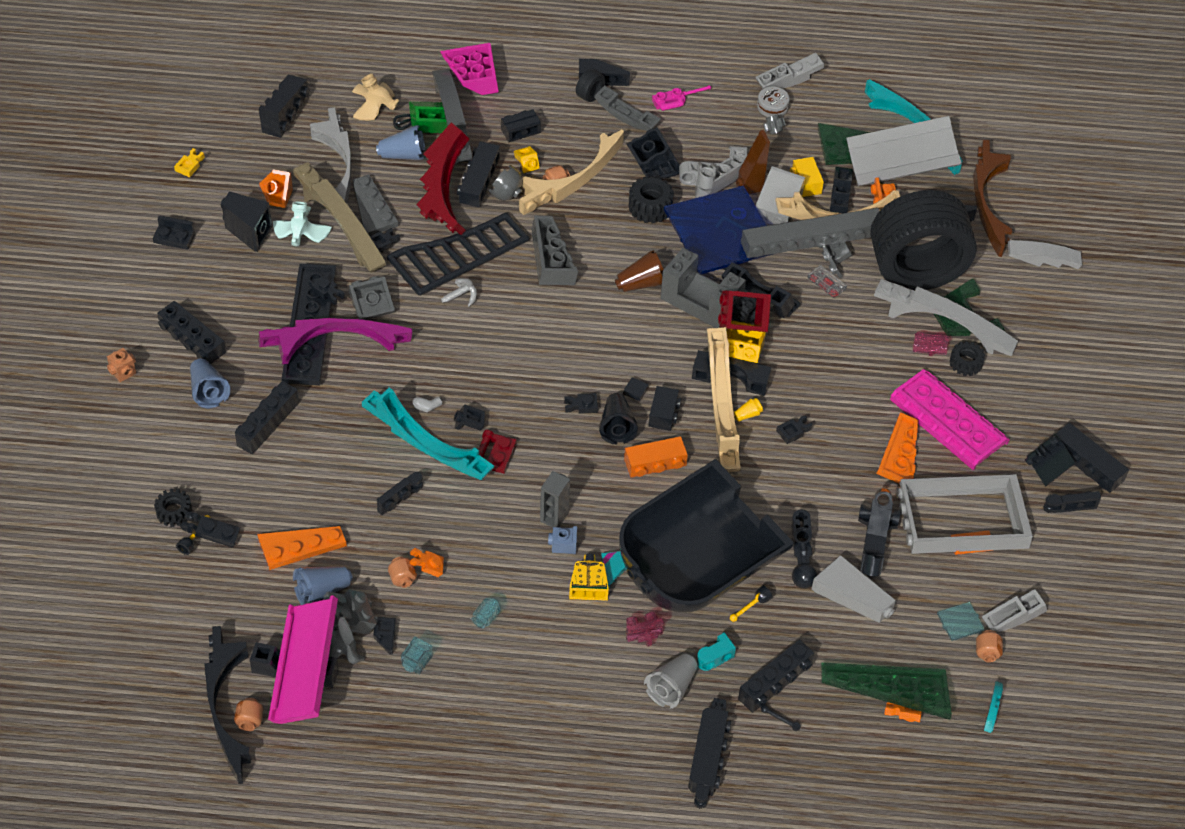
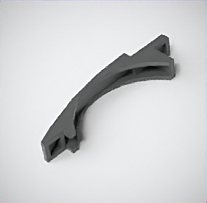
M450 70L432 71L436 94L439 93L442 101L446 125L448 126L452 122L467 136L461 103ZM469 141L461 150L455 163L467 162L472 159Z

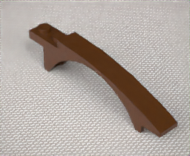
M983 140L982 145L978 146L977 157H980V159H978L973 174L975 200L982 225L998 257H1002L1005 244H1008L1009 237L1005 236V234L1012 235V228L1001 222L990 211L984 199L983 189L993 177L1008 171L1011 155L990 153V140Z

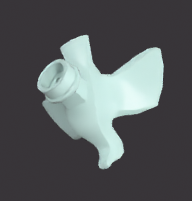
M300 201L292 203L291 209L294 212V216L291 221H273L276 236L281 239L292 234L291 245L295 247L300 245L303 234L310 240L319 243L326 238L332 229L330 226L310 223L307 216L311 207L307 206L306 202Z

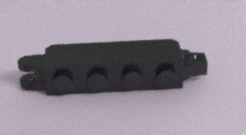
M714 698L711 707L704 709L702 712L688 785L689 790L695 793L694 804L699 809L706 807L708 796H713L714 789H719L721 776H717V771L723 768L724 757H720L721 751L726 752L728 739L724 738L725 732L729 733L731 720H727L728 711H726V700Z

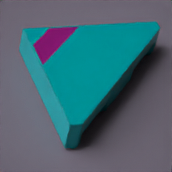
M620 551L601 553V560L605 565L608 588L626 570Z

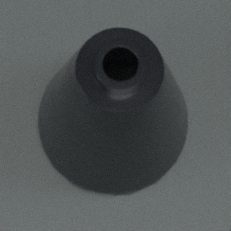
M613 393L606 400L599 425L600 435L602 439L610 444L617 445V442L628 443L637 435L638 425L625 396L620 393Z

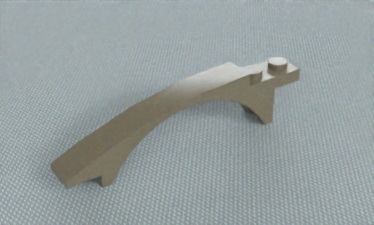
M309 162L294 168L293 174L303 185L304 200L306 202L315 200L321 203L333 215L347 236L358 263L361 266L364 265L370 273L385 266L386 262L372 239L327 179H323Z

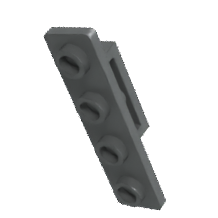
M846 242L818 246L820 249L823 248L824 251L821 253L826 262L830 261L831 264L828 267L832 274H837L841 279L843 275L837 264L852 256Z

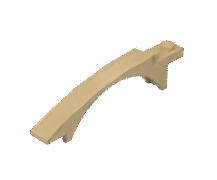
M621 129L609 137L602 133L600 135V149L596 158L587 168L575 175L554 180L522 177L523 184L521 189L526 196L519 199V211L525 215L534 211L539 206L548 203L550 200L558 203L580 189L598 174L623 145L624 131Z
M893 190L879 202L855 211L873 208L881 210L885 205L900 197L899 191ZM794 192L793 198H775L778 213L800 220L842 214L822 210L811 205L802 197L800 192Z
M726 327L707 329L719 461L728 472H740V438L733 413L729 343Z

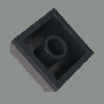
M229 191L227 196L221 201L225 228L253 251L258 252L272 228L269 202Z

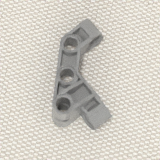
M729 146L730 157L721 163L682 162L679 166L681 183L695 185V199L698 203H710L713 194L733 183L738 178L739 170L747 157V147Z

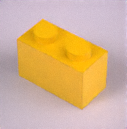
M814 157L793 160L790 172L805 177L802 197L822 194L824 181Z

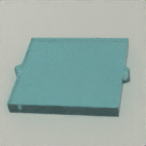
M970 602L937 612L943 624L942 628L946 630L951 641L984 631L979 615L975 613Z

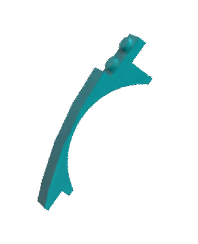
M870 79L867 80L864 93L872 100L869 103L871 109L891 111L906 117L913 123L931 120L904 98ZM962 164L948 167V169L954 175L958 174Z
M390 387L382 394L374 390L362 401V407L389 425L391 432L441 463L479 480H482L494 468L493 464L479 455V450L475 447L472 449L455 448L432 436L411 417L397 398L394 390Z

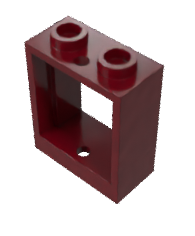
M722 291L719 299L721 305V312L718 315L719 328L726 327V329L768 332L771 294ZM733 296L756 298L754 326L731 324Z

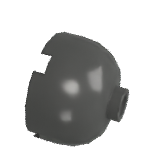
M512 165L508 166L510 170L506 171L504 169L492 184L495 187L493 191L489 189V193L499 200L506 201L513 197L517 198L523 191L521 189L523 178L520 172Z

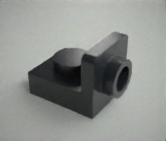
M464 404L454 415L455 429L459 430L462 425L481 431L484 427L485 411Z

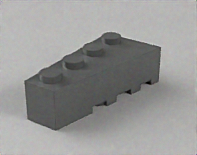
M534 215L531 231L539 285H575L578 270L572 263L573 259L566 250V244L560 237L559 229L553 217Z

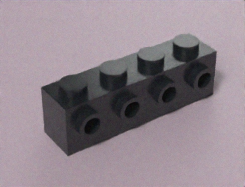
M481 141L478 147L473 150V159L468 162L467 173L464 172L462 177V185H459L457 188L459 203L479 208L500 159L499 145Z
M176 301L171 302L157 313L160 328L164 331L167 330L188 351L194 352L198 359H205L212 364L226 353L225 341Z
M283 381L278 386H275L269 396L260 402L259 407L248 415L247 420L237 427L235 431L237 447L253 455L299 404L298 389Z
M1070 422L1057 432L1076 462L1074 465L1083 471L1086 476L1097 482L1101 488L1111 493L1125 481L1129 469Z
M799 639L741 685L738 700L752 713L759 707H763L774 695H778L785 686L794 682L800 674L811 668L814 652Z

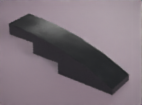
M835 167L829 212L842 214L848 212L853 169Z

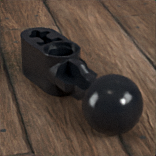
M800 509L794 512L791 525L794 556L798 561V565L792 571V580L797 587L807 589L812 587L817 571L810 564L809 560L812 556L811 517L806 510ZM799 538H804V539H806V541L802 542V541H799L798 539H799Z

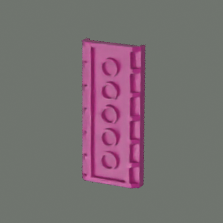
M926 369L921 370L898 387L890 397V400L908 416L917 419L921 427L972 470H975L978 464L1004 444L1007 445L1010 439Z
M334 595L330 596V599L295 607L291 604L288 606L268 720L273 723L284 724L316 718L319 715L338 598Z

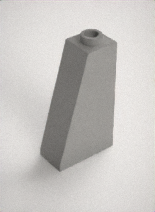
M841 555L813 580L811 590L878 623L884 618H890L895 611L893 608L896 600Z

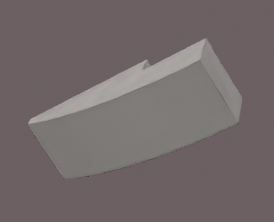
M1036 589L1020 598L1016 596L983 615L982 619L990 630L998 633L1016 627L1045 613L1047 607Z

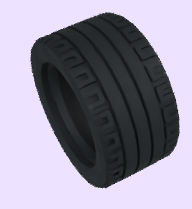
M916 191L894 199L877 213L870 229L876 260L883 278L886 281L914 291L917 287L925 290L937 288L957 279L969 269L977 252L976 240L966 207L957 197L943 191ZM941 235L939 238L926 244L906 246L910 242L922 237Z

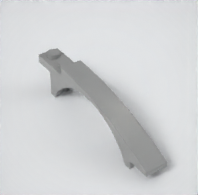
M334 107L328 108L329 121L310 124L311 138L328 145L344 160L347 167L346 173L335 190L347 204L351 189L352 165L348 132L343 131L342 126L339 127L341 124L340 115L336 114Z
M881 279L875 290V297L891 302L888 317L895 318L909 312H928L947 317L971 331L981 341L987 353L992 355L995 350L1012 356L1018 343L1015 338L978 314L920 287H917L914 291Z

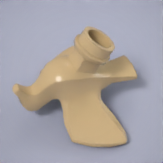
M373 74L366 75L361 80L363 85L358 84L352 91L366 98V102L353 115V118L358 120H375L381 104H385L390 110H394L399 102L398 99H392L395 97V94L386 83L377 84V78Z

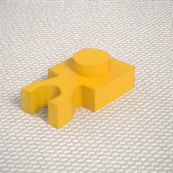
M192 148L188 157L184 155L174 166L175 171L191 177L200 167L199 162L205 158L204 153L200 152L199 155H196V149Z

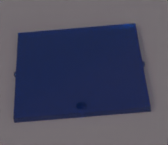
M744 185L664 206V211L678 234L680 242L683 243L685 249L699 255L697 271L700 275L726 268L731 262L741 264L773 255L747 258L742 247L741 237L743 230L767 226Z

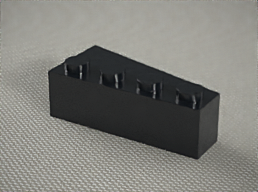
M288 74L279 84V90L275 89L272 92V98L265 100L266 105L259 107L262 133L281 138L284 132H287L291 120L295 119L297 110L302 107L304 98L309 95L310 88L308 87L307 79Z

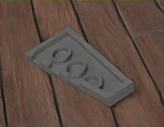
M369 174L352 180L362 225L368 235L372 236L380 231L384 232L390 228L398 227L396 217Z

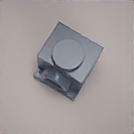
M573 526V528L553 527V533H549L548 545H552V553L576 554L577 526Z

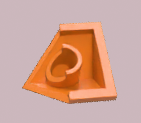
M273 170L259 185L269 205L286 208L293 191L291 173Z

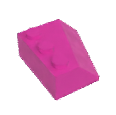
M490 43L440 51L462 86L480 95L499 92Z

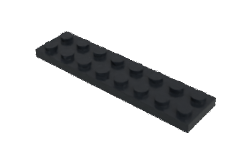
M299 264L290 327H295V320L330 318L332 305L330 298L323 299L311 289V284L324 275L335 282L336 265ZM327 333L308 340L295 351L289 363L283 365L281 378L283 382L287 384L320 386Z

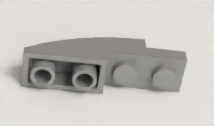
M815 52L789 66L783 63L756 76V80L762 89L771 86L783 89L809 80V75L823 69L824 63Z

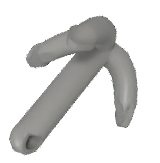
M468 278L456 279L455 284L460 288L445 295L441 302H449L470 290L471 296L468 304L470 307L476 300L477 289Z

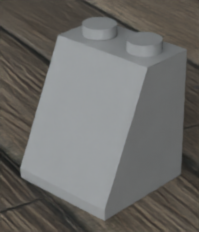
M772 166L756 203L754 219L770 225L791 222L792 217L778 213L775 198H793L794 192H800L802 195L805 177Z

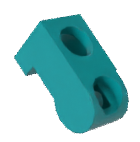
M725 633L717 636L715 644L710 647H703L698 651V668L703 671H709L735 657L736 647Z

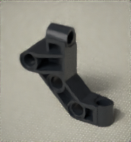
M885 488L876 491L875 495H873L872 504L861 502L858 521L867 525L861 571L863 574L870 576L881 575L887 532L891 529H898L901 513L900 509L892 508V494ZM881 494L889 497L886 503L878 501V497Z

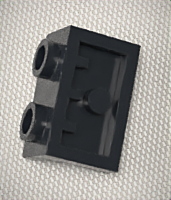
M158 216V228L153 236V243L188 250L195 235L194 224L188 220Z

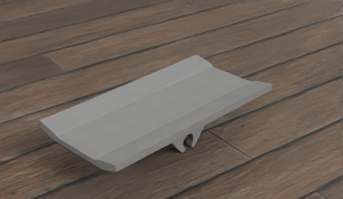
M949 116L846 138L858 187L873 184L875 178H879V181L882 182L962 164Z

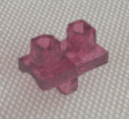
M917 332L914 337L913 352L928 353V356H933V354L946 355L949 336H944L942 333L930 335L925 332Z
M655 612L645 614V622L639 623L635 616L627 618V642L637 640L640 643L645 641L647 647L652 646V639L658 638V634L663 633V619L658 618Z

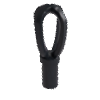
M410 114L395 116L393 118V126L397 130L410 127L412 125L411 122L403 127L397 126V124L410 121ZM410 117L409 119L396 122L397 118Z

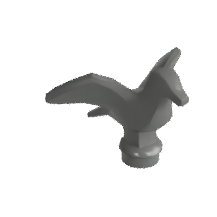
M342 616L338 620L337 629L333 627L329 657L338 659L341 654H345L350 663L357 664L364 661L365 657L357 653L356 641L346 618Z

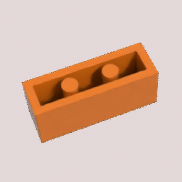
M680 436L625 448L624 460L631 478L655 472L660 473L674 468H682L687 464L688 454Z

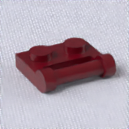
M484 430L482 434L483 439L478 449L479 455L484 457L489 442L495 443L487 461L494 465L491 471L505 474L516 447L517 439L494 434L491 430Z

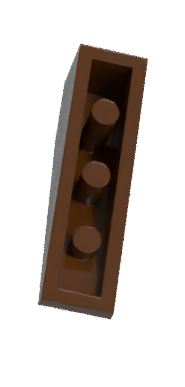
M760 130L736 179V185L738 189H741L743 195L761 192L764 186L770 145L764 130Z

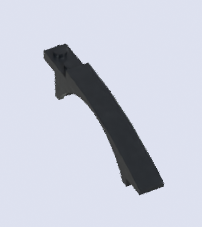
M212 626V635H209V647H213V653H209V663H204L207 697L218 741L238 784H243V764H251L249 747L233 739L223 729L216 716V700L220 687L228 674L238 664L248 658V648L246 642L223 643L221 626Z

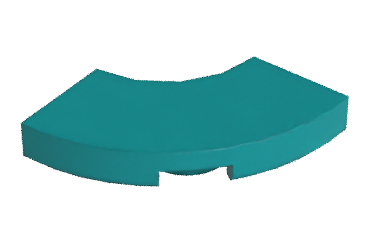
M997 681L994 685L984 724V731L990 733L994 728L1000 704L999 699H1001L1003 683Z

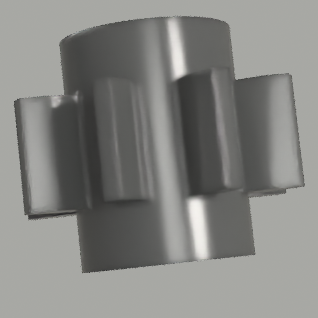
M778 114L766 118L767 123L763 124L765 132L770 131V134L783 131L782 126L786 125L784 117L779 118Z

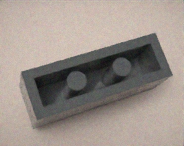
M552 471L541 487L540 522L552 528H559L569 513L570 479L564 474Z

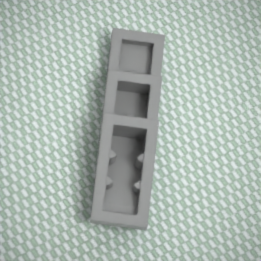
M1008 241V255L1039 267L1043 263L1057 268L1062 264L1076 269L1082 266L1081 251L1043 242Z

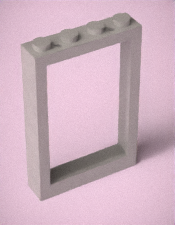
M1017 474L901 479L900 486L896 488V497L901 502L899 504L900 514L904 516L903 529L907 530L906 544L910 546L911 554L1029 549L1033 536ZM1004 494L1013 534L917 538L909 497Z

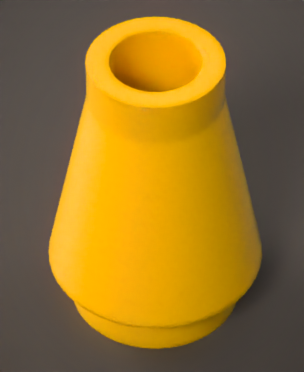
M750 398L733 413L735 419L740 422L759 416L763 412V408L757 398L753 400Z

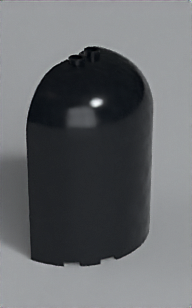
M716 459L633 511L624 520L620 529L619 547L627 574L650 601L669 611L687 613L706 607L789 551L794 544L768 514L760 520L739 498L741 485Z

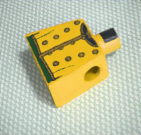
M585 554L584 561L575 562L570 582L569 599L608 600V581L605 565L603 562H596L594 554Z

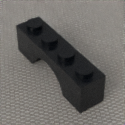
M733 262L721 275L722 279H724L731 272L745 279L744 292L771 294L770 311L782 318H785L795 305L791 293L778 286L770 288L761 284L746 269Z
M698 350L693 365L692 379L707 383L711 382L709 352ZM729 357L730 376L741 380L745 385L746 392L765 396L772 367Z
M256 642L250 657L252 673L276 677L280 650L276 646ZM328 657L324 687L332 689L334 687L339 671L337 658Z

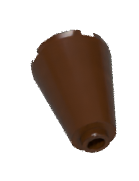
M654 250L648 252L617 274L615 283L618 290L622 289L623 292L661 286L664 269L656 252L654 253Z

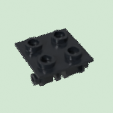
M1057 433L1035 448L1025 459L1028 465L1033 466L1045 486L1049 485L1076 463Z

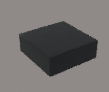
M632 377L624 388L623 394L641 401L648 390L649 384Z

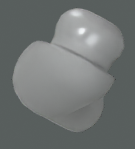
M416 397L412 402L416 409L424 412H430L442 405L439 397L432 400Z

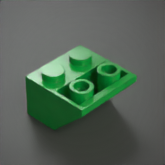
M409 101L412 127L419 125L418 131H422V133H442L447 128L442 102Z

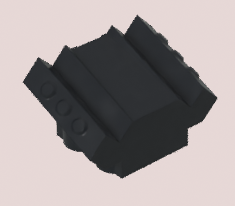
M658 127L650 129L645 135L626 143L647 178L654 176V178L666 179L679 174L680 165Z

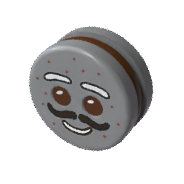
M775 86L766 87L759 92L757 109L766 117L777 114L779 117H782L788 111L789 95L782 88Z

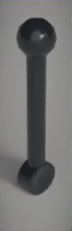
M767 705L761 707V712L768 713L792 726L794 731L800 730V723L789 721L770 710Z

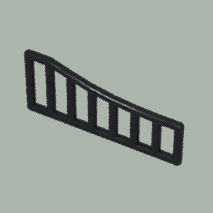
M505 212L466 230L462 235L458 233L438 240L404 246L388 254L387 260L415 293L421 296L529 241V236ZM506 221L520 237L511 241L497 224ZM491 228L505 245L497 249L482 231ZM475 235L490 253L481 256L466 238ZM459 241L475 260L466 264L449 244ZM442 246L460 268L451 272L431 248ZM423 250L442 271L444 276L436 280L413 252ZM405 254L429 284L420 287L396 258Z

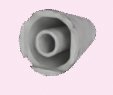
M682 654L649 673L644 680V685L647 683L648 689L646 692L649 697L659 706L664 707L668 705L671 706L670 708L676 707L681 702L697 670L696 659L689 654Z

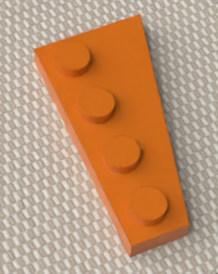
M900 412L876 474L900 484L901 479H914L917 419Z
M340 526L257 534L269 570L347 546Z

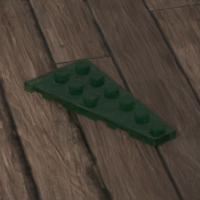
M821 662V683L951 720L952 712L946 669Z

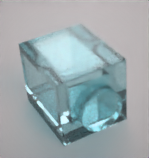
M414 636L401 654L402 666L407 671L420 675L433 657L432 645Z

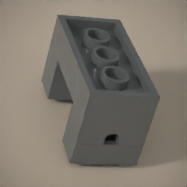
M682 248L663 270L661 299L699 320L719 328L718 315L721 312L719 299L722 291L744 292L746 280L729 272L723 281L718 284L697 273L699 255ZM733 296L732 313L733 309L736 308V303H739L738 300L743 297Z

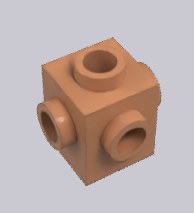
M124 348L107 356V369L119 382L136 374L134 365L136 360L132 353L128 354Z

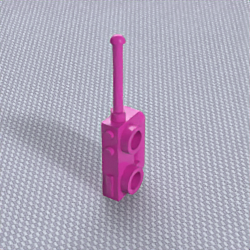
M708 85L682 92L681 88H674L668 92H658L656 95H652V102L656 109H661L662 111L681 107L685 103L686 95L711 90V86Z

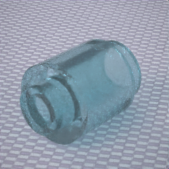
M485 598L473 612V617L471 618L473 623L480 628L489 626L501 611L499 602L494 598Z

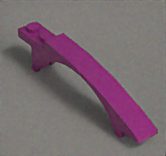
M322 318L295 320V327L259 331L258 342L259 347L278 345L283 365L289 363L291 357L301 345L321 334L338 331L358 333L370 337L383 345L388 351L394 350L393 344L411 342L412 329L361 319Z

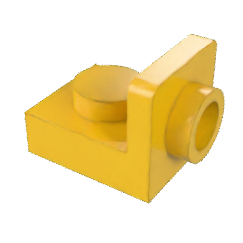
M530 146L514 151L515 158L521 163L523 173L539 169L537 152Z

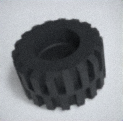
M646 176L643 179L639 178L629 190L628 207L634 218L637 217L639 221L642 220L644 223L651 222V224L656 221L662 222L663 219L666 220L668 215H671L673 209L674 191L672 186L666 180L662 181V178H654V176H650V178Z

